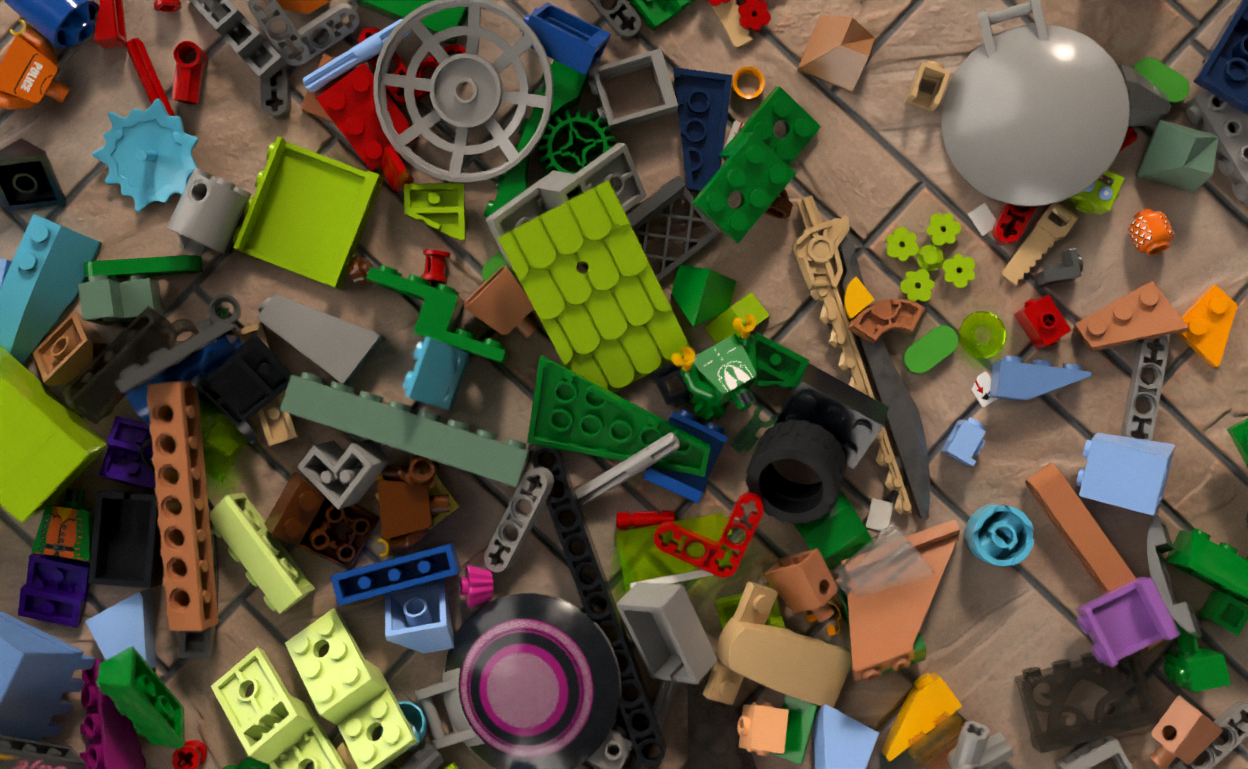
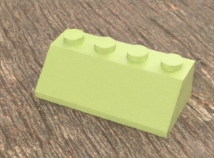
M245 493L227 495L209 513L212 532L218 538L223 537L229 545L227 548L228 553L236 562L239 563L241 561L247 570L245 572L247 579L255 587L259 586L265 594L263 599L272 611L277 610L281 614L315 590L312 583L280 540L264 525L265 520Z

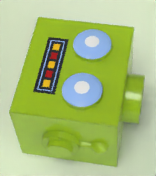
M1107 170L1089 188L1067 200L1076 204L1075 208L1084 213L1091 214L1094 212L1102 215L1110 211L1114 201L1118 199V192L1125 178Z

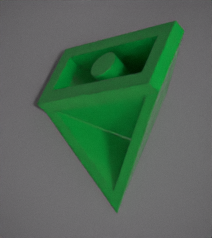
M679 265L671 294L694 328L725 312L730 307L736 280L710 269Z

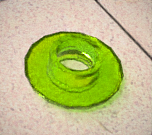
M977 311L968 315L962 321L959 328V341L962 348L968 354L976 358H989L996 355L1003 348L1006 341V329L1003 322L995 314L988 311ZM979 326H985L990 331V339L987 343H980L975 337V331Z

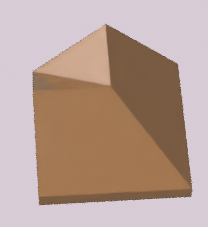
M820 15L797 70L852 93L869 58L875 37L853 17Z
M74 310L32 353L44 383L48 386L94 380L93 359L109 343Z

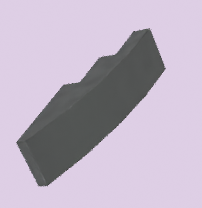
M189 0L264 83L287 64L230 0Z

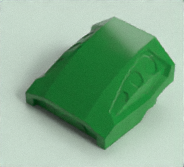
M843 491L839 492L836 503L833 504L830 512L826 513L819 520H813L810 523L793 524L804 538V542L810 550L818 548L829 571L841 564V561L854 556L874 543Z

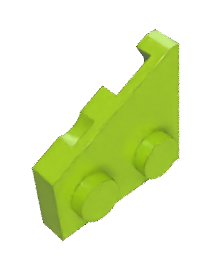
M464 183L404 184V214L461 242H466Z

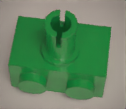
M1179 623L1175 624L1180 633L1177 636L1179 650L1164 653L1166 662L1163 663V669L1167 679L1172 684L1194 693L1231 685L1224 654L1198 646L1197 639L1181 627Z

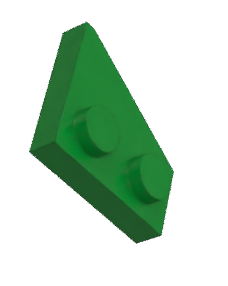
M755 332L754 340L757 352L758 373L753 385L795 387L796 382L810 360Z

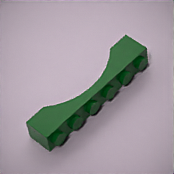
M556 60L550 64L554 82V98L549 124L554 121V116H560L565 111L578 105L588 82L589 72L584 75ZM543 72L542 78H541V80H543V81H545L544 72ZM545 82L541 91H535V95L545 96ZM531 107L533 110L530 118L523 119L518 132L522 137L518 146L514 145L518 153L534 135L542 118L544 108ZM533 151L519 165L507 171L506 174L504 173L499 176L495 187L496 190H499L495 201L490 200L488 202L484 217H489L528 189V166Z

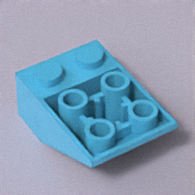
M426 336L424 343L419 341L415 349L413 359L417 360L414 371H408L403 384V389L407 390L405 396L452 411L471 354Z

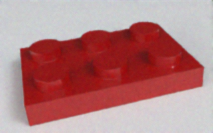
M362 63L319 95L316 100L370 171L373 172L381 166L384 149L391 145L385 135L376 113L373 96L374 75L365 63ZM386 92L387 109L389 110L393 127L398 134H401L411 127V124Z

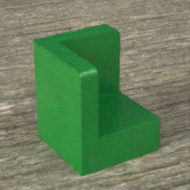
M1212 590L1198 616L1215 623L1232 635L1239 636L1248 621V606L1226 593Z

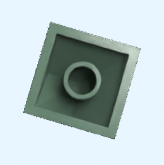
M1159 120L1139 165L1136 177L1194 193L1213 175L1219 137L1207 132Z

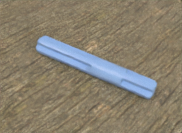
M399 19L305 76L303 83L309 92L317 91L380 53L393 29L403 19ZM410 30L404 35V37L410 34Z

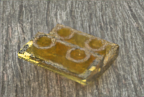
M945 711L932 722L935 726L932 731L925 735L921 730L908 741L911 747L906 751L919 769H924L958 742L964 722L957 712L949 715Z

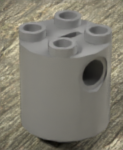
M195 167L167 229L178 234L180 248L202 257L203 253L210 250L224 254L251 193L236 187L235 184L225 179L212 177L211 174Z

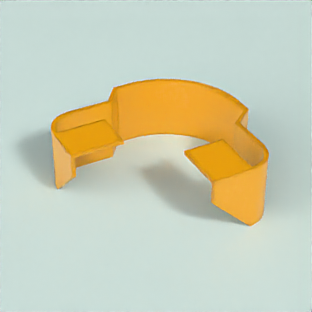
M837 607V630L835 631L834 625L826 626L828 636L838 634L840 631L838 620L841 614ZM804 611L807 623L817 621L814 614L807 615V611Z

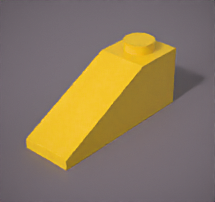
M935 672L921 675L915 680V686L910 689L880 750L889 762L962 707V704L943 679Z

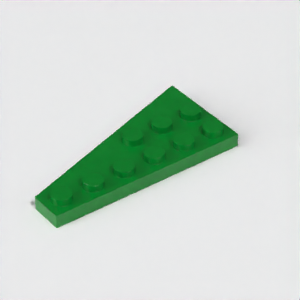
M540 356L527 443L624 461L668 433H674L680 441V448L650 467L705 477L711 448L710 444L547 357Z

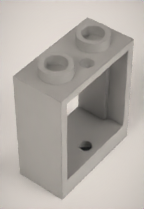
M661 48L592 68L593 78L588 79L592 96H598L601 107L597 108V113L603 119L601 125L607 124V126L612 128V131L678 111V102ZM651 67L663 105L614 119L603 81Z
M1109 734L1097 738L1054 762L1058 769H1089L1111 757L1117 769H1133L1118 740Z

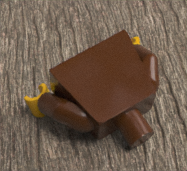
M387 465L375 480L378 485L382 538L376 542H383L386 546V551L380 553L381 557L412 548L427 536L429 527L433 526V514L450 512L449 495H431L430 489H425L423 485L407 484L405 475L409 473L410 469L404 466Z

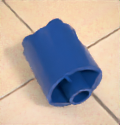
M5 0L8 6L59 49L71 47L88 39L94 31V24L99 10V5L94 0Z

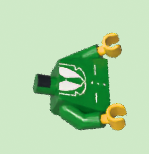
M750 314L745 315V327L742 325L741 318H735L733 321L734 329L741 332L739 337L735 333L696 356L694 350L690 347L681 348L684 359H682L679 353L672 355V363L676 366H682L681 374L690 393L711 401L715 406H721L732 399L741 412L755 403L756 400L748 391L752 387L758 373L754 335L750 334L756 326V320Z

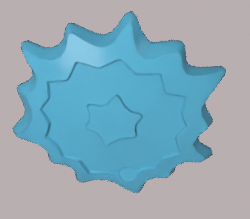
M158 98L154 100L146 111L132 109L127 117H121L114 112H109L108 117L112 123V129L103 135L106 144L103 148L94 151L92 154L94 158L102 161L109 167V174L105 179V183L108 185L120 184L121 194L133 197L136 212H140L152 202L167 203L174 193L182 195L189 176L195 167L198 168L192 154L193 148L198 143V138L184 132L181 118L179 116H169L164 104Z

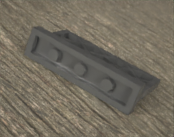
M679 175L673 177L626 214L635 235H643L642 249L644 253H646L648 236L664 238L662 256L645 254L648 258L661 259L660 272L655 275L658 281L720 234L712 221L692 204L694 197L685 187L686 184ZM681 195L690 204L688 216L672 214L673 202ZM668 206L667 214L659 213ZM693 210L700 218L693 217ZM654 216L667 217L665 235L648 233L650 219ZM671 218L688 220L685 238L669 236ZM692 221L703 222L710 233L701 240L690 238ZM645 224L644 232L636 231ZM668 239L685 241L684 251L680 257H666ZM689 242H696L694 246L688 249ZM666 260L673 261L671 264L665 267Z

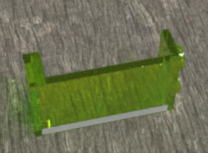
M719 511L715 512V514L673 521L672 523L718 542L729 517L724 518L723 512ZM660 524L615 531L626 593L637 582L678 584L716 576L659 550L654 544L653 538L655 530ZM730 529L728 535H732V529ZM670 530L666 534L660 533L663 536L662 542L668 544L670 540L679 543L677 550L682 551L683 543L687 537L682 536L680 542L672 537L673 532ZM692 542L688 545L687 551L692 557H700L704 554L705 548L699 542ZM728 547L724 558L716 559L719 561V568L724 569L726 565L732 566L729 563L732 550Z

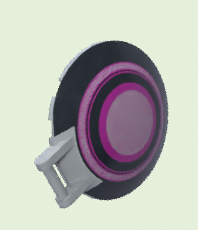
M524 592L503 596L482 606L462 624L453 638L454 648L448 649L443 681L414 691L417 700H421L433 737L431 744L437 750L463 741L477 757L496 769H573L590 758L607 739L617 718L619 698L621 697V676L616 655L605 633L596 622L593 623L588 616L581 612L580 608L559 597L554 598L540 593ZM439 693L442 695L454 731L447 735L444 733L432 697Z

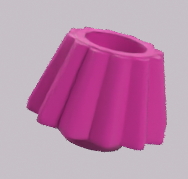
M466 565L465 577L460 578L461 596H465L468 607H473L492 599L493 578L490 570Z

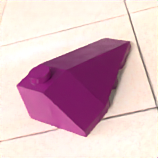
M95 659L91 669H82L84 685L81 690V703L84 708H87L84 723H81L80 734L86 735V751L80 752V757L86 763L83 769H146V760L142 755L141 745L128 717L121 715L112 698L108 694L104 695L98 688L99 664L102 663V660Z

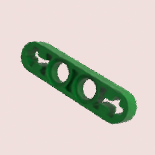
M198 255L84 262L85 279L98 275H107L108 279L129 278V276L138 274L163 276L203 272L202 257Z

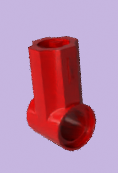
M182 41L177 44L173 52L176 65L172 100L186 104H200L203 72L208 64V56L194 42ZM191 51H196L197 57L195 61L186 64V55Z

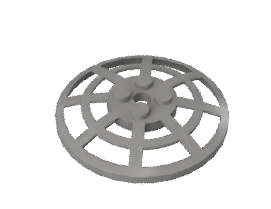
M434 0L408 14L393 29L385 41L377 59L373 96L376 113L385 135L395 150L407 162L432 177L450 182L469 183L488 180L506 173L519 165L534 150L550 120L554 98V82L551 65L543 45L526 22L511 10L490 0ZM469 7L468 26L451 27L432 35L421 21L427 16L443 9ZM481 9L489 10L505 17L525 35L511 46L499 35L480 28ZM412 29L423 44L412 57L406 76L388 73L389 64L396 47L404 35ZM467 35L466 53L449 56L440 45L442 41L452 37ZM480 37L493 42L505 53L492 64L478 56ZM532 45L538 54L543 68L546 85L545 96L529 94L527 73L520 59V56ZM431 52L439 62V66L434 71L431 79L417 78L416 75L421 62ZM512 63L518 75L520 92L503 90L499 74ZM464 82L471 83L474 88L473 96L468 100L463 99L459 94V88ZM386 85L404 88L406 107L414 125L401 134H398L393 127V122L387 109ZM415 90L430 92L434 110L423 118L420 116L416 105ZM502 102L518 104L512 121L503 130L494 115L499 110ZM527 106L544 108L542 118L534 135L518 153L509 138L521 124ZM442 119L451 125L457 126L454 144L440 138L430 128ZM484 124L493 136V139L488 142L466 146L469 128ZM422 134L425 139L436 147L451 152L452 158L449 171L424 161L407 144ZM500 146L509 160L487 171L461 173L465 155L484 153Z

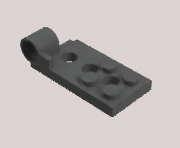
M225 294L214 297L208 307L210 317L197 324L202 332L171 350L161 348L148 356L150 362L142 367L140 364H134L120 372L119 374L122 379L115 382L122 393H131L212 343L236 331L237 328L234 324L241 317V307L237 300ZM223 302L232 304L234 308L233 315L228 319H221L216 313L218 305Z

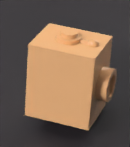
M753 702L752 705L743 704L742 716L739 718L737 731L740 735L738 748L747 749L748 752L755 751L758 753L757 755L767 756L769 752L784 754L789 710L774 708L772 703L763 702L761 705Z

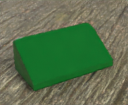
M785 694L781 708L789 710L784 754L771 752L770 754L802 764L817 705Z

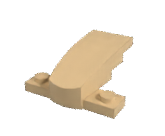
M748 581L734 617L725 625L719 637L716 648L718 661L714 664L703 695L709 700L733 705L745 676L788 696L818 706L827 704L834 708L852 664V651L827 644L818 638L796 634L790 629L765 625L778 592L772 588Z

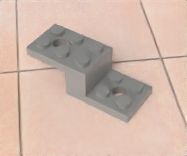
M617 143L576 174L553 170L486 218L490 230L511 271H514L497 238L521 226L523 222L539 217L603 182L610 181L611 178L615 181L613 190L624 212L647 196L626 144Z

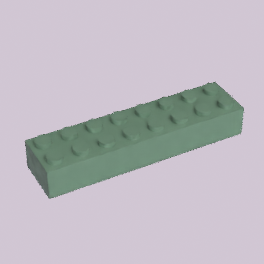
M302 372L301 377L291 375L280 411L515 487L519 486L525 474L532 452L525 449L526 443L507 438L506 443L497 440L498 434L483 429H478L477 433L468 431L470 425L451 419L448 420L447 424L439 422L440 415L419 410V413L415 414L411 412L412 406L392 400L387 405L382 403L384 397L361 391L360 395L353 394L354 387L332 381L331 385L328 386L325 385L326 378L306 372Z

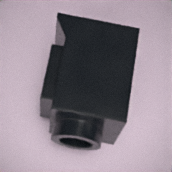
M671 362L651 372V375L666 405L673 403L676 408L690 401L689 394L691 393L681 374L682 366H676ZM678 375L684 388L671 394L665 381Z

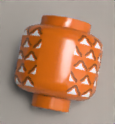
M1145 209L1134 215L1135 220L1129 225L1128 232L1137 251L1152 256L1167 250L1171 246L1170 242L1175 234L1165 213L1161 211L1152 212V209Z

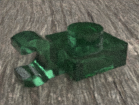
M762 405L754 410L751 419L728 445L737 453H741L743 449L748 452L759 439L755 436L759 428H767L775 423L777 418L775 415H772L767 422L761 421L759 414L764 409Z

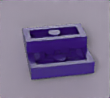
M120 416L115 417L106 441L108 450L98 474L101 478L155 491V475L140 455L142 443L146 439L152 438L149 431L150 424ZM152 442L145 447V455L151 463L153 457Z
M30 554L26 584L20 590L18 616L77 628L80 625L89 592L90 563L58 556Z

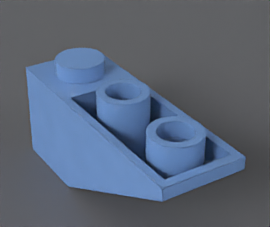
M1003 356V360L993 362L989 397L1015 401L1028 400L1091 377V372L1082 371V365L1064 363L1063 368L1051 367L1052 361L1035 359L1033 364L1022 363V357Z

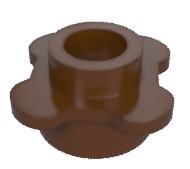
M413 456L409 461V473L405 475L406 483L409 485L419 484L423 485L425 489H431L435 485L434 476L435 472L440 468L439 463L425 457ZM424 470L425 474L421 475L419 471Z

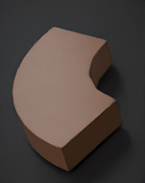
M905 299L880 301L859 312L851 320L847 329L870 344L875 343L887 331L898 330L911 334L916 328L925 307Z

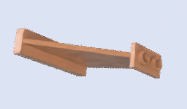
M955 519L841 561L842 573L847 583L852 665L855 681L862 678L864 681L873 680L881 675V671L893 668V670L902 669L911 663L910 661L914 659L913 645L955 545L959 541L960 528Z

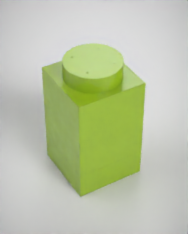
M0 345V505L20 523H23L43 512L47 505H52L108 445L104 437Z

